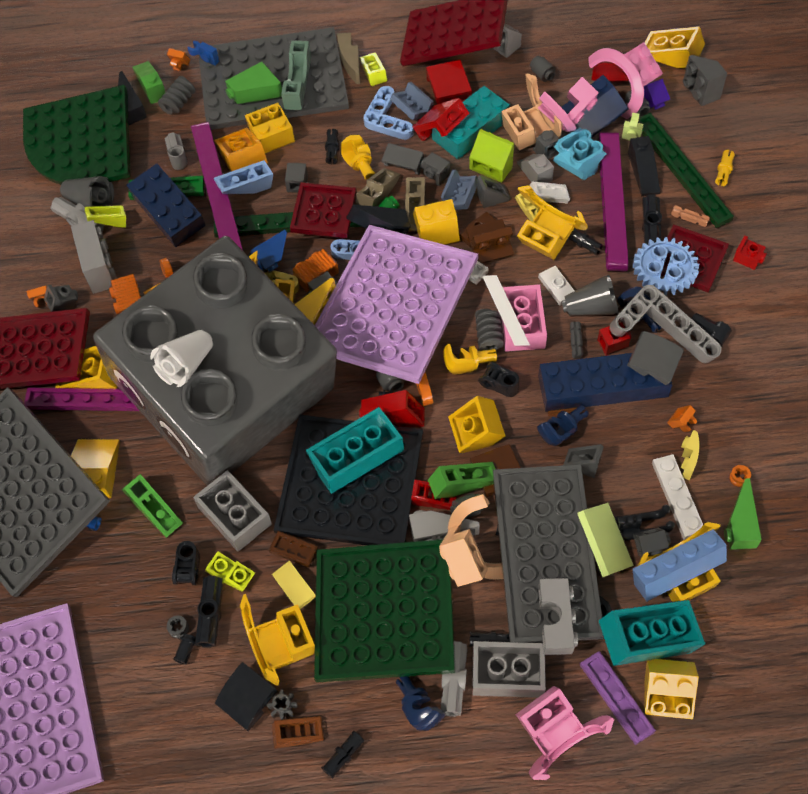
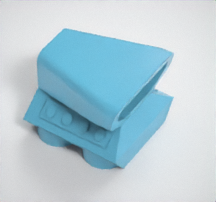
M578 128L557 141L554 148L559 154L554 157L553 161L582 180H585L597 172L599 162L607 153L603 150L601 142L594 141L591 138L589 130Z

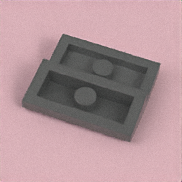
M643 331L627 366L642 376L649 374L664 385H667L672 380L684 349L665 338Z

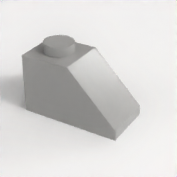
M504 24L501 46L494 47V50L506 58L521 47L522 34L511 26Z
M531 154L517 161L518 166L531 182H552L554 166L544 154Z

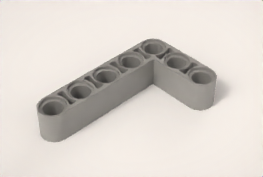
M653 285L644 286L610 324L611 333L621 337L646 313L700 362L709 363L721 353L720 344ZM644 294H647L650 300H647L644 297ZM659 307L664 309L665 314L659 310ZM631 308L636 309L637 314L633 313ZM675 321H677L681 327L676 326ZM618 322H622L625 328H621ZM690 335H693L696 341H693ZM706 348L711 351V355L706 352Z

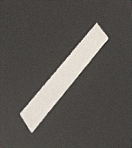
M497 275L482 276L514 345H530Z

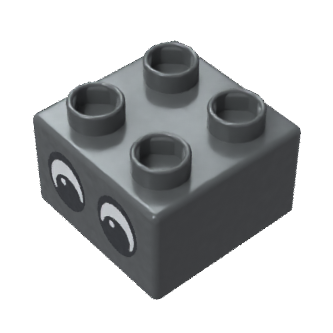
M228 236L221 237L98 329L93 335L94 342L110 379L207 486L227 470L232 474L299 418V414L303 415L334 388L337 349ZM197 330L209 333L212 337L213 347L187 383L177 387L178 384L173 383L169 385L158 376L153 368L155 365L154 358L151 360L150 357L152 350L159 345Z

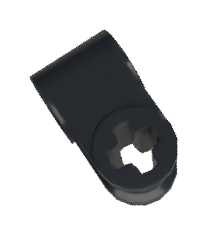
M489 362L486 366V372L478 380L479 383L486 389L496 391L506 397L515 396L519 391L518 374L496 363Z
M183 541L177 546L175 565L172 572V582L174 585L179 583L197 585L200 553L191 541ZM187 551H193L191 556L184 557V554Z

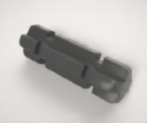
M573 321L570 323L572 357L574 359H581L583 357L581 323Z

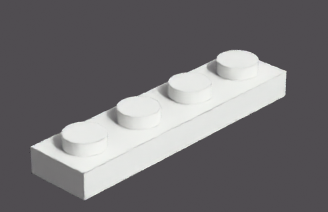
M674 455L653 459V468L682 538L685 540L703 526V523Z

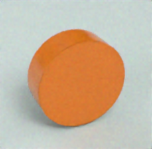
M168 258L159 260L165 278H168L173 274L171 264Z

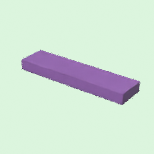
M600 651L580 663L585 674L635 745L656 732Z

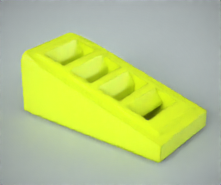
M376 53L359 58L371 86L387 81L386 70Z
M123 206L85 207L84 209L87 221L94 220L95 223L126 228V214Z

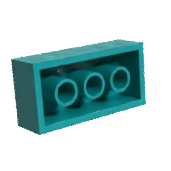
M483 86L462 102L469 114L449 134L442 137L437 128L432 129V140L457 160L473 148L480 129L493 133L503 125L501 111L510 108V104L486 86Z
M689 600L613 610L598 620L613 666L690 654L705 645Z

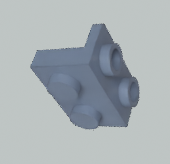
M408 82L405 91L392 93L390 98L412 120L421 119L433 105V100L412 82Z
M452 170L441 194L442 201L452 199L455 210L468 209L477 188V176L460 177L457 170Z

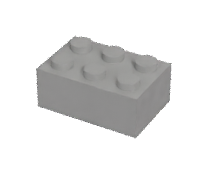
M94 220L71 226L82 272L92 293L95 294L108 290L112 287L111 280L117 279L111 265L113 262L107 251L109 248L101 227H96Z
M228 470L193 497L197 507L237 552L272 525L269 514Z
M474 641L473 696L538 698L545 693V655L543 654V643Z

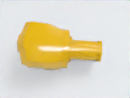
M360 135L346 137L341 142L342 157L354 170L361 171L364 179L367 181V179L375 175L370 166L372 162L370 148L368 144H365Z
M450 344L443 348L445 366L454 375L473 372L478 369L479 363L497 361V353H494L496 352L495 349L478 351L475 346H470L468 352L461 348L459 353L460 359H458L453 354Z

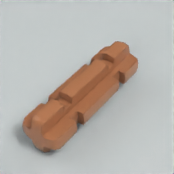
M675 205L671 212V215L679 218L680 216L685 221L694 224L697 222L703 227L708 225L710 219L707 215L702 214L701 216L699 215L700 213L686 208L683 210L678 205Z

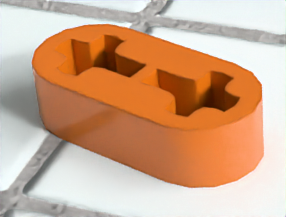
M425 372L420 383H416L422 406L433 404V397Z

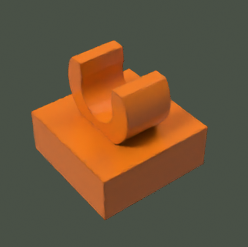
M171 48L168 49L167 55L171 59L170 66H173V70L180 71L182 65H189L190 58L185 52Z
M46 285L26 291L28 298L34 299L33 303L37 308L40 307L38 301L45 297Z
M691 405L679 407L667 423L672 429L680 427L683 432H689L691 428L687 422L690 424L697 423L696 418L693 417L696 410Z

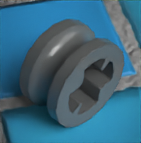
M179 615L171 617L166 625L170 635L177 639L183 637V634H187L189 630L187 621ZM178 622H180L182 625L181 630L177 629L175 631L173 628L174 624L178 625Z

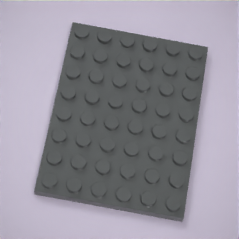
M334 27L210 45L217 49L219 62L216 65L203 61L199 55L206 122H209L211 130L246 125V114L275 103H279L287 118L349 109ZM291 40L309 41L311 61L302 110L284 109L282 96L237 104L233 98L230 99L227 96L225 81L260 62H263L281 82L283 88V82L288 80Z
M7 387L0 394V582L13 597H18L96 517L110 500L16 393Z

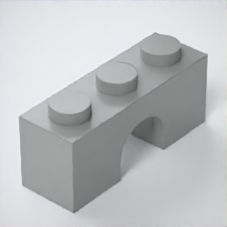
M568 578L540 579L538 584L540 609H551L559 616V622L556 624L543 626V654H572L575 646H578V634L573 632L572 624L576 623L575 609H571L570 600L574 599L573 586H569Z

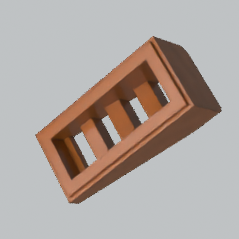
M321 716L274 720L272 724L274 748L303 745L324 740ZM309 724H314L315 736H311ZM304 725L305 736L301 737L300 726ZM290 727H294V730H295V737H294V738H291V729H290ZM281 729H285V738L283 739L281 738Z

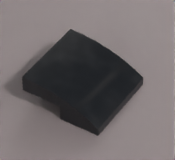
M242 662L225 683L215 704L245 730L249 731L264 714L262 711L263 707L276 694L277 690Z

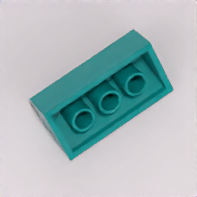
M378 407L308 448L306 452L319 477L332 494L402 452L404 445L403 437L381 408Z

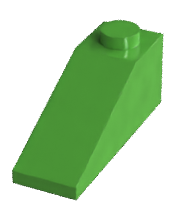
M149 61L133 66V71L150 104L158 102L166 92L157 71Z
M493 462L439 466L430 476L428 482L435 499L454 497L494 484L493 470H495Z
M141 474L121 489L166 538L183 524Z
M745 478L727 528L724 529V538L726 542H729L730 549L757 548L762 540L750 478Z

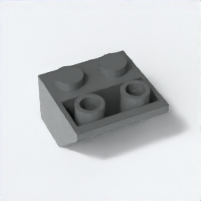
M690 55L686 65L683 84L692 93L693 98L701 106H704L721 98L727 72L716 60Z

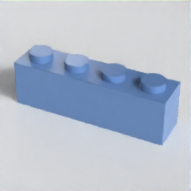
M712 529L633 568L634 585L647 602L727 562V545Z

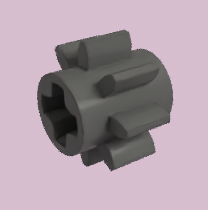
M281 690L280 694L272 697V703L267 704V707L271 710L274 709L271 713L273 719L277 715L281 720L288 716L294 717L292 710L297 708L298 705L296 702H291L294 698L292 693L287 696ZM282 703L286 704L287 707L283 709L282 707L279 708L278 705Z

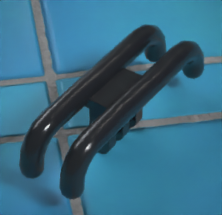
M665 504L656 511L614 517L623 540H634L633 534L654 529L640 530V526L643 521L665 517L670 512V506ZM668 521L659 528L669 533L674 529L675 523Z

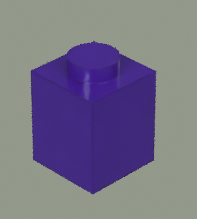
M663 78L644 86V97L649 102L650 109L653 107L655 110L665 106V102L670 100Z

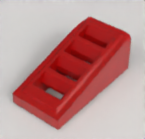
M414 480L411 498L412 505L450 510L452 501L456 500L457 496L450 497L449 503L445 502V498H441L440 501L436 500L433 493L432 499L428 498V493L432 492L429 482ZM420 491H424L423 496H419Z

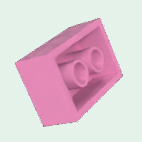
M540 285L503 287L530 344L515 346L501 318L505 352L545 349L547 332Z

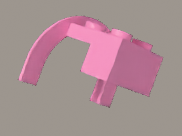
M644 42L625 54L615 49L603 48L588 57L590 68L600 62L609 61L622 68L628 76L632 94L627 105L629 110L621 115L625 119L630 118L632 113H637L640 110L644 100V86L663 74Z
M582 77L568 92L567 98L575 105L568 115L546 92L539 98L543 103L538 109L553 123L554 116H556L563 124V131H575V125L583 118V112L586 109L590 111L598 101L597 96L599 92Z
M555 686L550 688L515 714L542 753L529 770L531 778L534 780H547L550 778L547 770L563 752L590 735L596 733L607 735L611 731L614 719L605 715L582 725L573 713V707L562 691Z

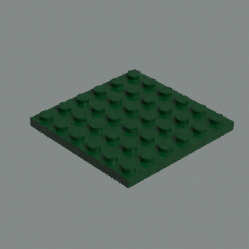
M444 539L317 550L314 680L316 683L456 673L452 578L449 574V566L440 554V544Z

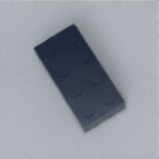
M155 164L127 184L131 196L174 247H177L206 226L200 212L158 164Z

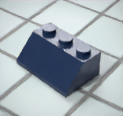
M604 75L590 84L599 92L597 96L598 101L590 111L586 109L583 112V118L575 125L576 130L578 128L589 130L591 138L629 110L615 87ZM569 101L561 108L568 115L575 105Z

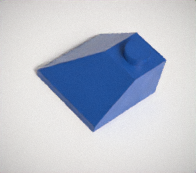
M286 230L253 248L249 253L248 257L255 251H258V267L263 272L268 270L270 273L279 267L278 263L282 259L287 236Z

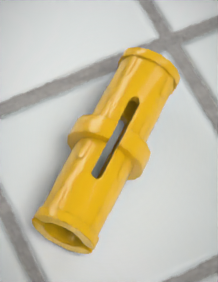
M725 150L722 153L721 162L717 167L718 174L715 180L717 185L720 184V180H722L721 186L728 184L735 156L733 151L730 152V156H728L729 150Z

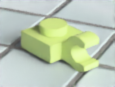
M632 113L630 122L625 121L622 139L630 140L631 138L641 137L643 124L638 123L640 114Z

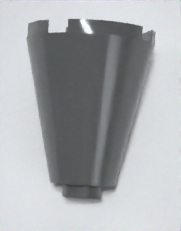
M95 176L65 180L60 186L63 198L75 204L80 203L84 207L108 206L114 200L113 184L107 180V177Z
M610 275L603 276L564 296L565 300L561 301L564 313L568 312L569 316L615 315L619 313Z

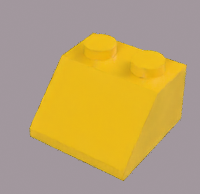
M452 199L414 208L413 216L419 238L443 245L460 242L457 215Z
M476 396L448 416L459 453L490 447L505 437L495 402L492 399Z

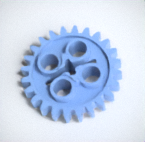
M657 237L655 243L650 239L648 245L643 243L642 248H638L637 254L634 256V275H638L637 281L643 280L642 287L653 285L659 291L662 290L664 295H667L668 291L675 295L676 290L682 293L684 287L689 289L690 284H694L699 272L698 257H693L695 251L688 252L690 246L683 247V241H680L678 244L675 243V238L668 242L667 237L664 238V241ZM671 253L665 277L661 279L667 254Z

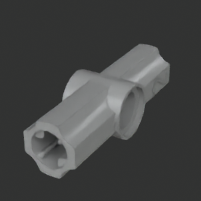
M56 197L52 201V206L50 207L52 212L65 218L71 226L88 222L84 210L85 207L82 204L78 203L75 205L62 197ZM95 223L96 227H101L103 232L105 224Z
M454 641L456 673L442 674L443 695L441 710L446 713V716L451 717L461 716L463 691H465L467 669H465L467 644Z

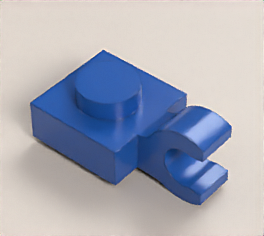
M193 41L195 48L187 47L188 53L192 56L200 55L203 61L213 65L219 62L217 49L204 42L200 44L198 41Z

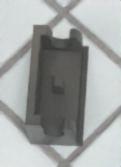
M388 143L381 161L384 163V166L389 164L411 169L415 174L419 175L422 169L420 164L424 159V154L421 151Z

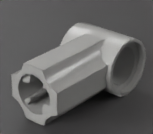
M174 132L169 133L165 138L171 166L176 170L184 169L188 161L181 136Z

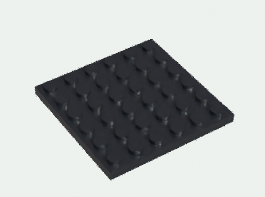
M299 414L274 533L280 531L292 536L367 546L406 542L412 506V491L417 475L423 429L394 426L403 437L404 450L331 494L319 477L306 450L354 421Z

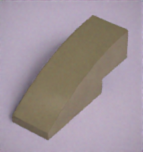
M337 33L339 55L345 71L356 84H360L358 45H352L351 33Z
M387 168L377 172L367 179L366 187L357 192L355 205L379 206L396 185L400 174Z
M406 177L405 210L411 226L409 231H417L413 212L415 207L425 205V177Z

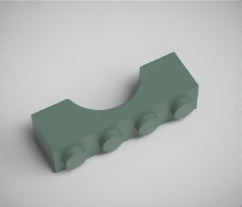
M291 40L288 80L283 82L281 93L283 106L286 110H302L311 61L309 41Z

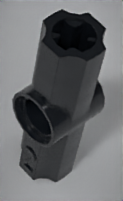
M649 194L642 199V231L644 232V243L647 245L650 239L655 243L657 237L662 241L660 198Z
M217 576L203 578L201 601L197 607L199 617L195 640L196 646L203 648L216 646L218 624L222 616L220 607L223 578ZM207 609H215L212 614L205 615Z

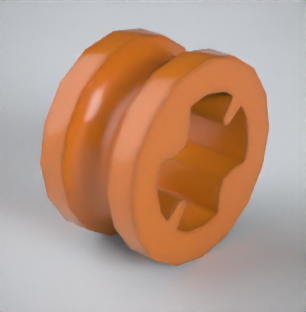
M744 465L735 466L729 475L730 482L737 487L742 486L745 478H751L750 470ZM737 473H738L739 475H742V474H743V475H744V478H743V479H742L741 477H738V478H737V477H736Z

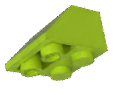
M480 129L470 154L469 169L502 183L513 168L514 143Z

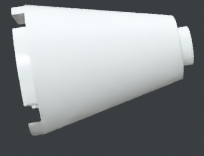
M197 330L157 346L150 355L151 360L154 358L155 361L153 366L155 372L167 384L172 385L174 383L178 384L177 387H181L187 383L213 347L212 337L203 330Z

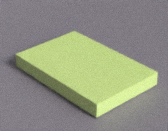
M609 503L577 513L603 577L634 566Z

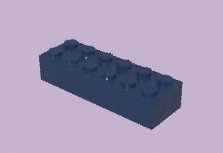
M632 353L543 363L539 366L538 374L545 412L575 409L580 405L591 407L669 397L672 381L664 385L651 375L642 376L627 366Z

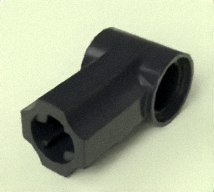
M697 313L691 318L713 337L721 347L732 332L730 326L724 322L718 321L715 323Z

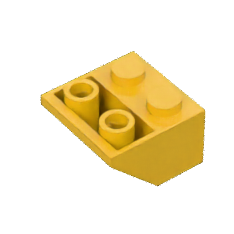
M279 103L245 115L250 131L262 143L265 153L295 142L293 128Z
M663 659L647 661L644 688L645 715L693 719L699 677L695 662Z

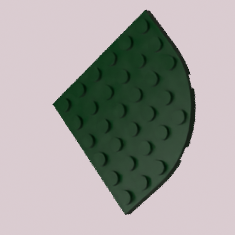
M125 85L23 108V144L26 155L34 168L46 179L62 185L65 180L95 176L107 177L109 182L130 178L128 101Z

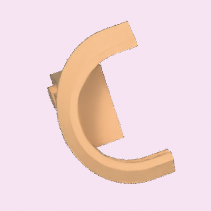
M531 74L525 75L533 108L523 112L517 104L501 111L503 126L518 150L535 144L536 138L546 130H552L560 138L563 124L556 116H554L553 124L538 109L542 101L539 99L537 78Z
M483 494L469 498L455 508L449 520L448 533L440 544V554L446 560L449 566V574L455 580L458 587L483 580V578L503 579L502 563L484 562L470 529L461 532L462 521L467 515L476 510L486 508L490 504Z

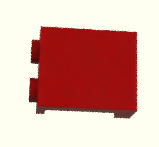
M461 60L426 67V79L432 87L435 105L460 98L463 102L472 95Z
M460 98L435 105L412 127L422 141L432 134L433 128H437L443 137L449 134L469 112Z

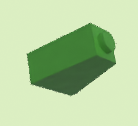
M263 62L225 81L227 96L230 99L233 98L237 104L282 96L281 82Z

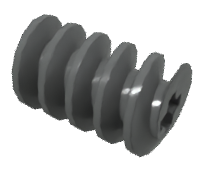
M179 76L166 93L163 94L162 98L159 99L158 104L169 115H172L173 112L179 113L180 108L184 107V104L188 102V99L192 97L196 89L185 77Z
M480 309L475 313L479 351L497 350L504 345L502 340L503 334L501 333L502 327L500 326L501 315L497 311Z

